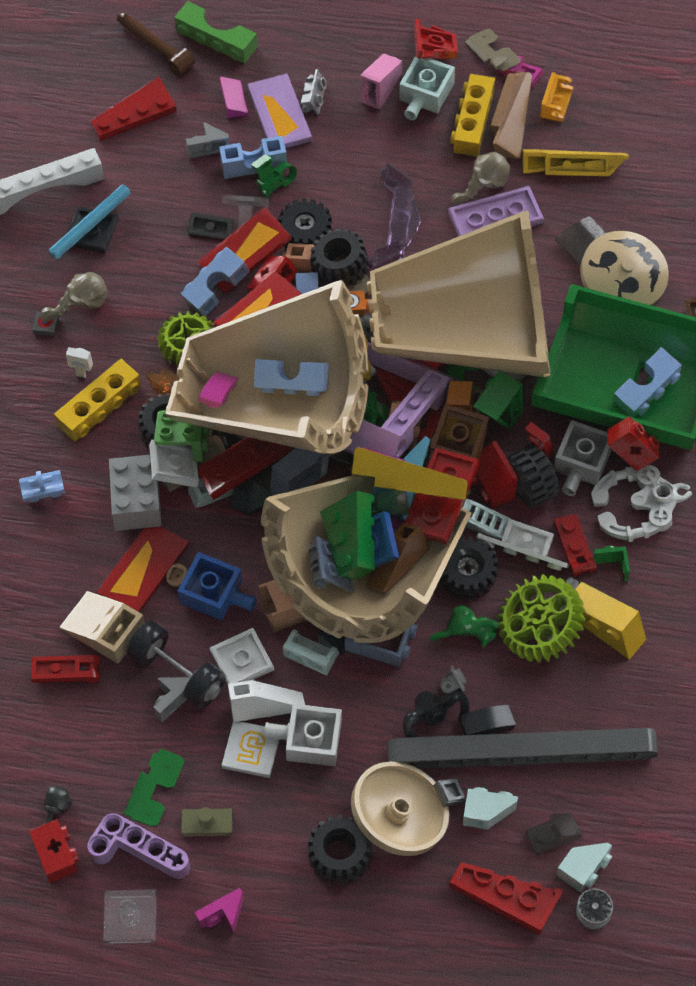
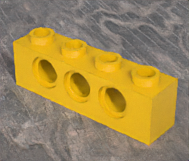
M470 74L469 81L464 83L463 94L465 97L460 98L459 111L461 113L456 115L454 127H457V129L452 131L450 143L454 144L453 153L479 156L494 94L495 78Z
M118 360L54 413L56 425L74 442L80 437L86 436L94 425L101 423L112 410L118 409L124 400L139 391L141 387L140 375L124 360Z

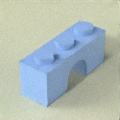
M276 136L261 139V147L252 152L243 151L240 143L219 146L224 178L256 174L257 171L251 167V164L265 154L272 158V168H275L282 162H287L283 137Z
M226 247L223 251L216 254L214 260L207 267H204L191 283L185 286L181 295L201 316H207L220 303L212 292L214 285L220 281H228L236 286L250 270L241 258Z
M661 347L645 364V372L651 376L653 381L648 385H638L629 378L614 393L613 402L630 417L635 418L638 414L640 416L643 415L650 406L648 404L653 399L658 400L664 394V388L667 385H673L681 377L682 365Z
M255 359L254 387L261 388V392L275 393V389H284L283 394H297L298 390H304L306 395L320 396V392L327 391L329 363L300 362L299 374L296 378L290 379L284 373V361Z

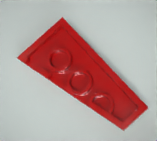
M461 862L449 883L450 888L539 935L563 893L562 889L554 888L552 890L542 887L540 883L531 882L530 884L516 880L517 877L507 875L505 877L497 875L492 870Z

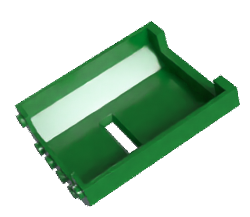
M570 284L564 302L563 315L548 355L550 377H538L532 393L531 406L611 428L625 418L630 417L613 402L614 393L629 378L636 383L641 368L645 369L646 362L662 347L682 365L681 377L673 385H667L664 388V394L658 400L653 399L648 404L650 406L643 415L640 416L638 414L635 418H631L636 423L639 422L650 436H654L659 442L692 450L696 442V317ZM650 375L646 385L653 381Z

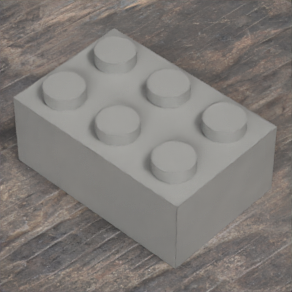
M150 455L109 459L111 507L115 531L162 526L159 481L152 480Z

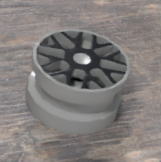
M600 889L584 891L580 895L576 906V916L579 922L589 929L604 927L610 921L613 912L611 897Z

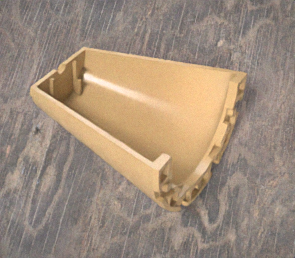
M522 211L370 271L371 281H367L368 294H372V299L368 300L369 311L372 313L370 328L374 336L371 337L372 350L377 351L378 354L538 377H550L544 314L529 211Z
M336 281L188 337L182 350L179 367L177 368L179 381H174L165 414L168 418L176 422L322 454L337 453L348 447L352 442L350 437L352 433L359 431L365 413L368 385L366 383L363 384V372H368V357L359 314L353 315L350 305H353L354 301L344 282ZM255 359L284 361V373L290 379L296 378L299 374L300 362L329 363L327 391L320 392V396L306 395L304 390H298L297 394H283L284 389H275V393L261 392V388L254 387ZM217 371L238 377L237 386L229 392L228 401L221 407L211 408L206 406L205 403L198 401L203 388Z
M356 474L266 498L261 517V525L264 526L265 537L262 538V545L268 567L275 582L283 594L286 592L295 602L294 608L305 619L337 638L345 636L355 639L354 642L357 643L382 642L403 633L422 615L472 513L462 507L447 545L426 539L429 550L385 594L366 587L371 573L358 580H353V593L331 583H327L325 588L318 589L313 583V572L311 570L312 566L308 550L310 544L315 542V536L329 542L320 511L355 491L371 494L375 488V477ZM375 499L374 503H371V517L387 509Z

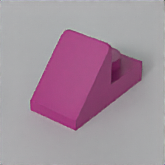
M238 888L196 911V920L201 929L218 924L221 921L220 918L224 917L234 933L244 901L242 890Z

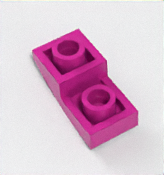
M217 371L203 388L198 401L205 403L206 406L211 408L221 407L228 401L229 392L237 386L238 377Z

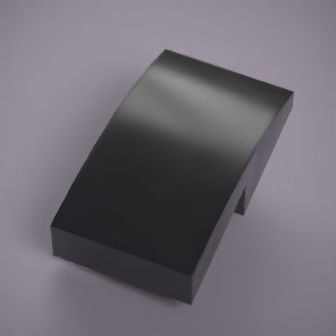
M509 705L478 709L460 715L458 718L464 735H488L494 731H511L516 726Z

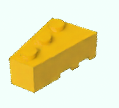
M581 582L575 590L584 603L582 606L586 612L582 615L586 621L580 624L627 659H630L646 641L639 611Z

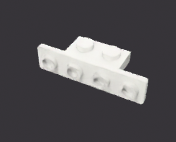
M509 519L502 541L480 533L477 534V538L483 540L482 544L488 543L491 548H494L495 544L504 547L503 552L515 556L517 552L526 554L525 559L539 563L541 559L549 562L547 567L561 571L562 567L568 568V563L547 557L554 537L553 533Z

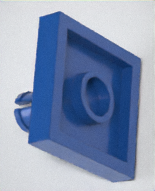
M385 511L372 516L374 517V525H371L372 540H374L375 568L399 558L390 514Z

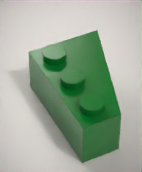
M498 371L495 377L491 376L488 379L485 391L473 407L497 423L512 430L523 414L522 384Z
M355 491L320 511L339 577L358 580L375 570L374 540H372L371 525H374V517H371V503H374V495Z

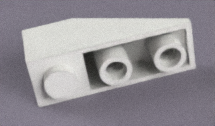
M253 680L228 684L233 722L291 713L293 704L305 705L302 692Z

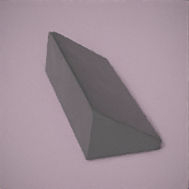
M191 212L188 234L225 240L232 234L235 220Z

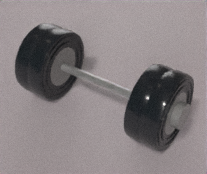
M154 621L145 622L134 633L127 645L126 654L128 657L141 666H147L160 655L188 677H191L184 689L183 695L185 699L200 709L208 706L221 691L226 680V674L210 662L200 666L194 674L162 651L169 637L168 632Z

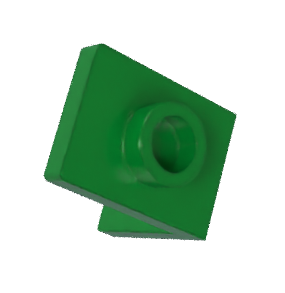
M606 546L602 549H594L592 558L596 564L621 562L624 582H628L630 568L626 546Z

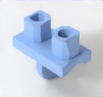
M60 470L41 474V471H37L35 476L19 479L24 502L33 503L37 502L40 498L49 496L55 498L65 493Z

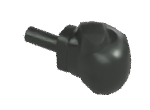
M60 786L48 788L44 802V811L49 812L46 823L53 821L55 814L61 815L62 810H67L71 807L73 799L69 797L67 789Z

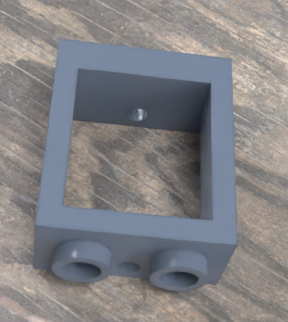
M295 448L272 466L271 494L274 496L312 486L327 474L330 454Z
M414 623L404 631L397 653L370 644L354 642L355 639L348 637L345 638V650L400 667L402 660H407L410 652L408 643L410 638H415L418 625Z

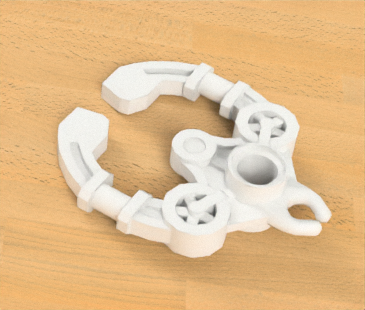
M647 465L639 471L629 466L620 471L614 472V470H610V473L605 475L598 482V485H595L591 493L594 507H604L609 501L608 489L617 485L618 480L627 478L628 482L637 481L642 490L632 495L631 505L636 510H650L649 522L641 523V528L631 530L630 526L617 525L616 518L611 512H605L597 516L602 531L612 537L629 540V542L639 537L646 539L660 531L668 530L672 525V512L676 504L687 500L692 495L691 491H687L683 496L678 495L677 491L679 489L689 490L690 486L683 483L672 485L660 477L659 470L652 465Z

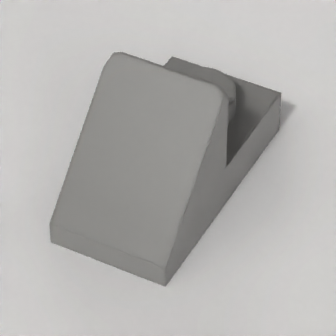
M204 122L205 135L186 139L189 159L220 153L219 146L230 145L228 134Z
M191 677L158 678L159 687L167 694L160 696L153 707L155 716L161 722L166 720L186 701L183 693Z

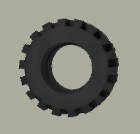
M338 228L334 232L332 230L327 231L326 235L322 234L319 236L320 240H315L313 243L314 247L311 248V260L315 272L318 273L320 282L328 285L336 281H343L348 288V285L352 284L354 286L357 284V280L364 278L363 274H366L368 271L369 260L361 236L358 237L356 232L353 231L351 233L349 229L341 231V228ZM338 256H348L346 259L342 261H332L334 258Z
M166 393V396L158 394L156 399L151 397L148 399L149 404L144 403L142 411L139 412L138 422L141 437L147 448H149L151 440H154L157 413L166 410L171 393Z
M529 444L506 456L518 476L516 495L527 507L534 508L557 496L559 485L556 473L547 456L537 446Z
M337 815L338 819H333L332 816H329L326 823L321 820L317 823L318 828H313L311 831V837L308 839L309 862L311 868H314V873L317 876L321 875L323 881L327 882L330 879L332 885H337V881H342V885H348V880L351 879L352 882L357 881L358 875L363 876L366 873V868H369L370 858H372L371 841L362 833L358 825L354 823L353 817L348 816L347 819H343V815ZM343 840L349 842L355 848V851L344 860H335L325 853L326 847L334 841Z

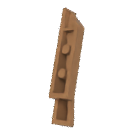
M515 71V73L507 75L491 122V129L495 138L493 141L494 150L504 157L518 159L521 155L532 75L529 72Z

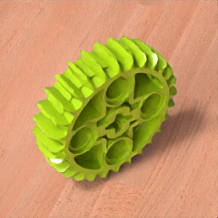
M542 574L540 580L533 576L530 583L527 579H524L525 585L521 587L519 584H516L517 590L515 592L509 590L511 597L509 599L503 598L506 606H500L499 609L503 614L497 615L501 621L498 626L501 630L499 634L511 652L517 654L522 659L526 658L530 662L535 659L539 663L542 657L549 662L550 655H554L559 659L558 652L563 651L567 654L565 647L568 645L574 647L572 640L574 638L580 639L577 631L584 630L580 623L586 621L582 615L586 612L582 606L584 603L579 597L578 592L561 578L557 580L551 575L548 579ZM546 592L558 593L549 599L545 596ZM534 596H537L535 600L530 601ZM523 605L524 610L517 613L520 607ZM567 605L564 610L560 611L561 607ZM566 623L565 627L560 632L558 627ZM520 626H523L520 631H517ZM549 636H552L551 640L545 642ZM533 638L538 642L537 645L525 644V642Z

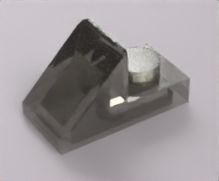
M572 813L550 814L549 821L526 830V835L536 855L582 837Z

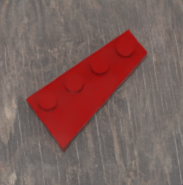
M158 77L91 120V124L101 141L176 112L177 109L161 78Z

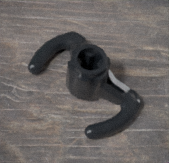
M460 689L439 697L429 691L419 693L415 698V710L406 714L403 720V731L406 738L418 737L412 729L415 723L425 721L428 725L432 726L440 724L446 717V709L453 706L456 702H460L459 716L468 713L469 700L467 695Z

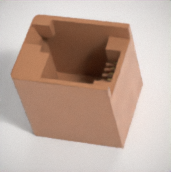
M275 580L259 585L261 606L273 633L307 621L294 608L295 602L289 594L281 592Z

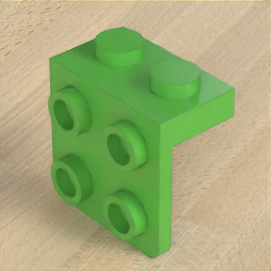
M166 410L159 411L157 413L154 436L155 445H191L194 462L203 461L204 452H208V439L206 436L210 435V429L176 422L168 418L165 414Z

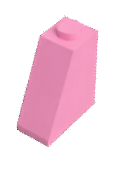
M383 54L362 73V103L381 109L402 75V60Z

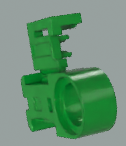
M265 154L253 162L251 167L256 169L259 177L256 184L260 195L269 199V194L279 186L285 188L295 180L297 168L288 162H282L275 168H272L271 163H273V160ZM289 168V174L283 177L285 169Z
M368 387L364 416L367 422L375 424L378 420L377 426L382 427L388 419L389 408L376 400L379 397L375 391H369L370 388Z

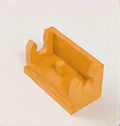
M552 72L541 104V118L563 122L573 87L562 82L571 84L572 79Z

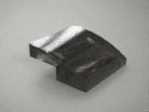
M589 216L567 228L555 238V241L581 267L582 258L589 245L601 235L606 234V232Z

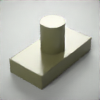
M208 807L182 809V837L232 836L233 811L232 809H210Z

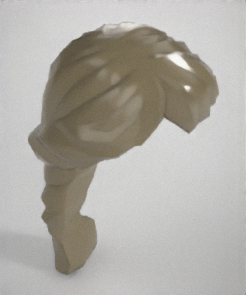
M496 152L477 156L473 167L472 179L468 183L466 192L453 194L450 199L452 205L458 206L469 199H473L483 187L498 188L508 183L510 165L505 157Z
M94 272L74 275V278L67 285L64 296L60 298L59 305L56 308L46 307L41 310L40 317L42 321L47 323L55 317L62 316L71 307L76 305L87 309H98L100 306H103L107 297V287L104 280Z

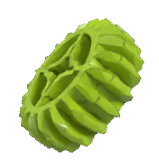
M189 311L186 315H182L179 312L178 317L171 316L170 322L164 321V327H160L157 337L159 351L162 352L164 359H168L170 364L176 362V365L179 367L182 350L186 342L185 336L188 338L215 327H213L211 320L207 321L205 315L199 317L198 312L194 315H191Z

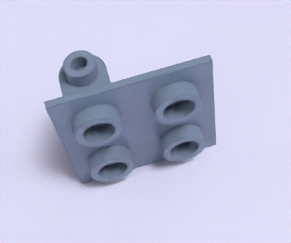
M315 536V542L311 543L308 549L314 585L318 589L326 587L327 583H331L353 593V579L339 577L329 542Z

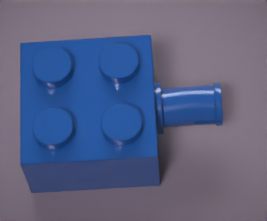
M199 552L177 591L180 604L223 621L232 604L252 612L257 599L238 591L243 582L240 568Z

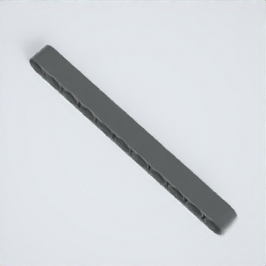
M652 728L396 738L387 742L388 762L406 763L418 769L644 760L658 756L656 731Z

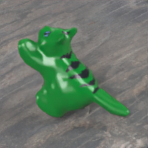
M457 606L452 610L446 630L435 632L429 639L430 641H435L452 635L475 636L481 641V646L484 648L487 643L496 638L495 631H497L499 623L486 617L476 618L471 609L465 606Z

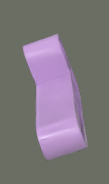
M118 814L106 815L89 839L88 850L92 860L97 864L109 862L117 849L121 848L173 878L182 879L189 874L190 863L186 852ZM112 825L120 826L115 832L108 831ZM138 836L141 838L139 843H129L130 839L133 837ZM98 846H106L104 852H94ZM156 848L163 850L158 856L150 854Z

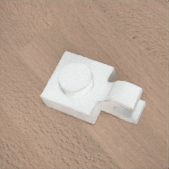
M68 347L66 353L68 366L75 368L77 377L86 378V371H90L93 365L91 353L82 348Z

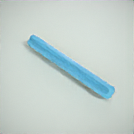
M125 185L118 187L49 249L50 256L54 259L60 258L130 195L129 188Z

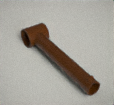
M125 11L120 12L117 16V22L168 59V66L175 75L180 76L195 64V58L189 50L183 48L180 52L176 51Z

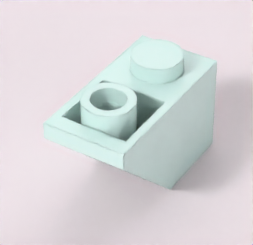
M480 787L468 789L463 826L489 829L516 810L518 796H513V794L505 791L498 793L488 792L487 789Z
M602 843L572 848L559 865L556 876L582 893L586 886L588 888L593 886L598 878L596 872L599 868L602 867L604 869L612 858L610 855L612 845Z

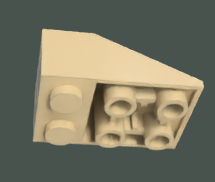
M87 591L59 628L118 664L126 654L130 639L145 622L143 614L126 604Z

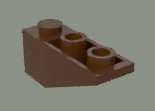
M403 522L394 531L399 558L375 568L366 583L367 588L385 594L429 550L421 527Z

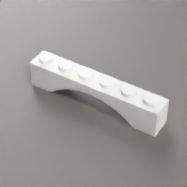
M95 148L1 179L0 215L4 214L21 199L42 189L59 185L86 186L103 180L102 163Z

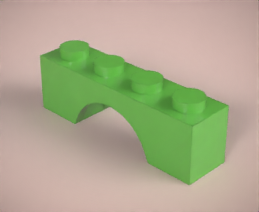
M189 1L174 17L176 31L181 35L188 36L198 43L207 45L215 51L226 54L233 60H238L244 64L258 47L257 33L240 25L230 30L214 29L206 23L205 9Z

